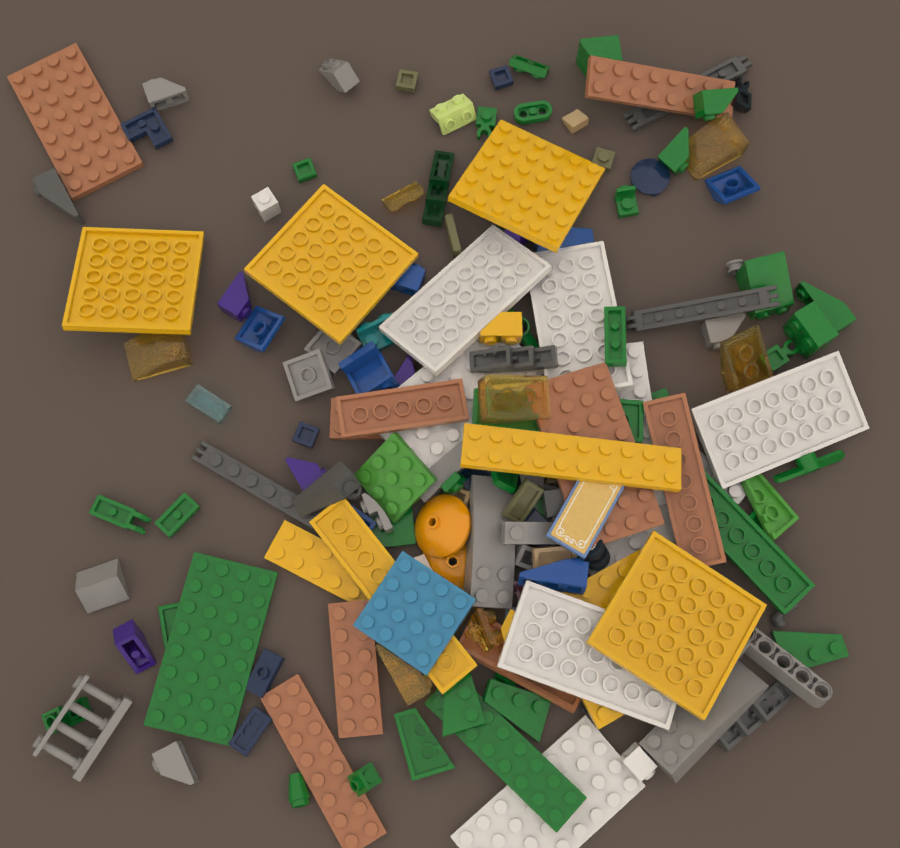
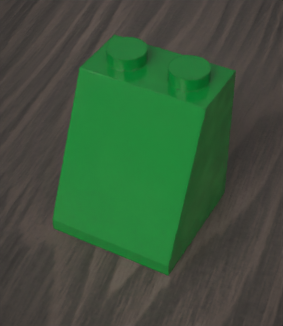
M619 35L579 39L576 65L585 77H587V65L590 56L623 61Z
M784 251L744 261L735 275L739 290L745 291L777 285V290L769 291V294L778 293L779 298L770 300L771 303L780 301V306L747 312L750 320L757 319L761 321L773 314L780 316L788 313L794 304Z

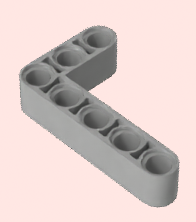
M756 627L754 628L738 660L743 654H746L814 708L824 706L832 697L833 690L831 686ZM759 648H763L766 653L761 652ZM777 662H781L785 668L780 667ZM796 676L802 678L804 683L798 681ZM815 691L820 692L823 698L819 697Z

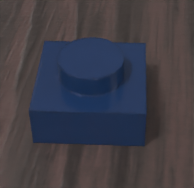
M507 65L489 70V77L495 91L513 85L514 81Z
M300 421L292 441L313 449L320 429Z

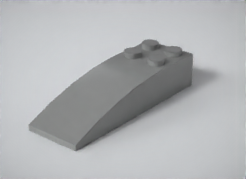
M471 475L469 501L471 530L466 546L463 591L476 599L473 606L512 609L515 544L501 543V521H512L503 516L502 512L513 497L514 492L510 494L493 485L492 477Z
M738 660L705 720H700L677 704L670 729L666 730L655 726L639 742V745L654 763L677 783L768 689L769 685Z

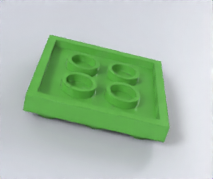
M397 432L392 433L354 474L362 487L381 506L393 523L397 522L438 480Z

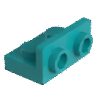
M384 313L377 320L364 322L356 329L357 336L363 347L371 341L380 350L395 344L379 330V326L393 313Z

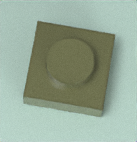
M399 69L396 90L415 93L419 77L418 72Z
M597 147L592 163L604 167L606 172H610L615 152Z

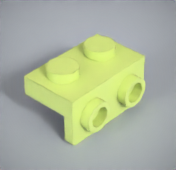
M464 94L456 95L452 99L439 103L429 110L431 117L439 124L443 135L477 118L473 102Z

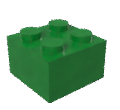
M815 301L795 312L783 325L786 337L793 341L796 348L799 349L798 353L804 356L806 360L825 349L839 335Z

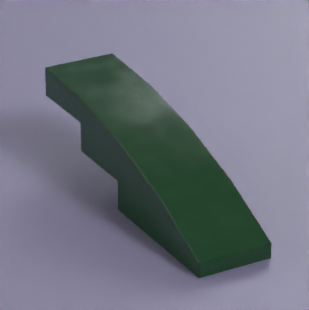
M435 150L422 217V224L442 227L455 153Z

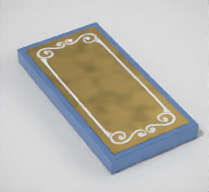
M576 481L545 537L585 559L625 486Z

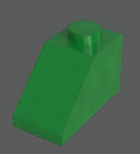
M738 88L702 90L694 94L695 119H703L705 122L715 120L716 116L722 114L738 93Z
M686 126L657 156L658 160L675 176L679 172L681 174L684 173L689 167V129Z

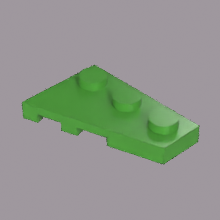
M762 474L740 482L765 533L772 541L799 519L798 515Z

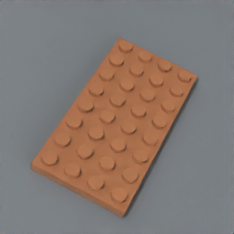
M77 43L7 76L74 202L144 167Z
M605 362L525 386L524 389L540 432L635 443ZM556 478L565 502L576 481ZM625 486L591 548L600 539L603 540V544L664 525L665 521L653 489Z

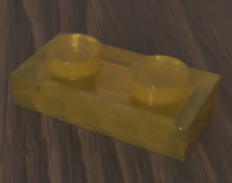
M415 181L382 199L384 207L390 212L397 211L409 201L418 200L420 195L425 192L423 187Z

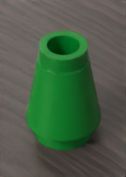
M301 772L290 774L288 803H291V808L309 805L311 797Z

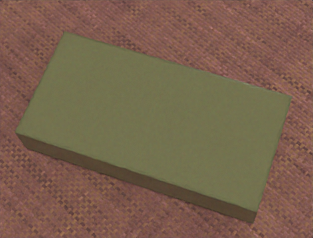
M453 214L445 215V226L452 255L455 259L461 253V246Z
M525 477L503 510V516L512 521L524 522L545 491L544 488Z

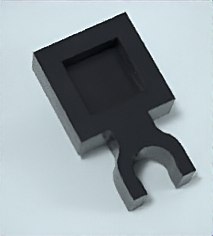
M740 76L735 80V88H738V93L733 98L731 106L747 113L751 110L752 94L747 92L750 82L746 81L743 83Z

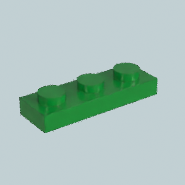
M625 306L604 307L605 364H607V367L627 366Z

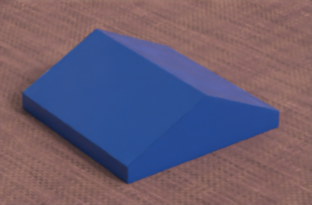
M741 166L705 179V184L714 201L724 205L757 192L761 188Z
M255 306L234 339L256 352H264L286 318Z

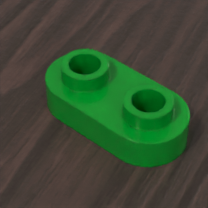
M545 100L522 103L515 107L513 117L521 125L544 122L550 119L552 106Z

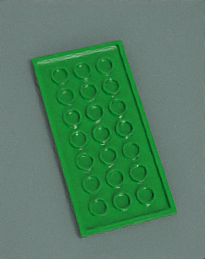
M194 552L144 721L145 726L230 746L228 743L235 734L278 572Z

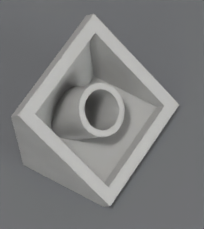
M118 558L76 573L75 592L88 614L130 600Z

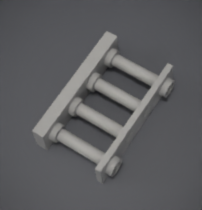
M88 672L84 676H78L72 685L75 690L45 735L39 734L32 745L35 748L33 756L37 757L42 749L72 766L71 769L74 770L72 778L79 782L132 704V698L126 694L122 699L119 697L116 699L88 683L87 680L90 677ZM83 690L111 706L113 713L109 719L106 717L103 719L74 702L79 692ZM69 709L98 726L100 733L96 738H89L61 722V719ZM56 729L84 745L87 752L83 758H76L47 740Z

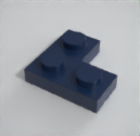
M155 107L120 124L131 143L148 135L157 150L174 141Z

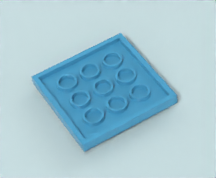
M402 551L353 626L428 676L476 602V599Z

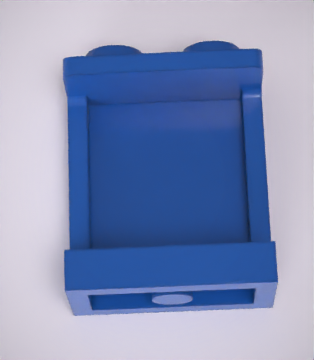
M373 341L338 363L341 370L347 375L356 394L392 389L400 386L381 350Z

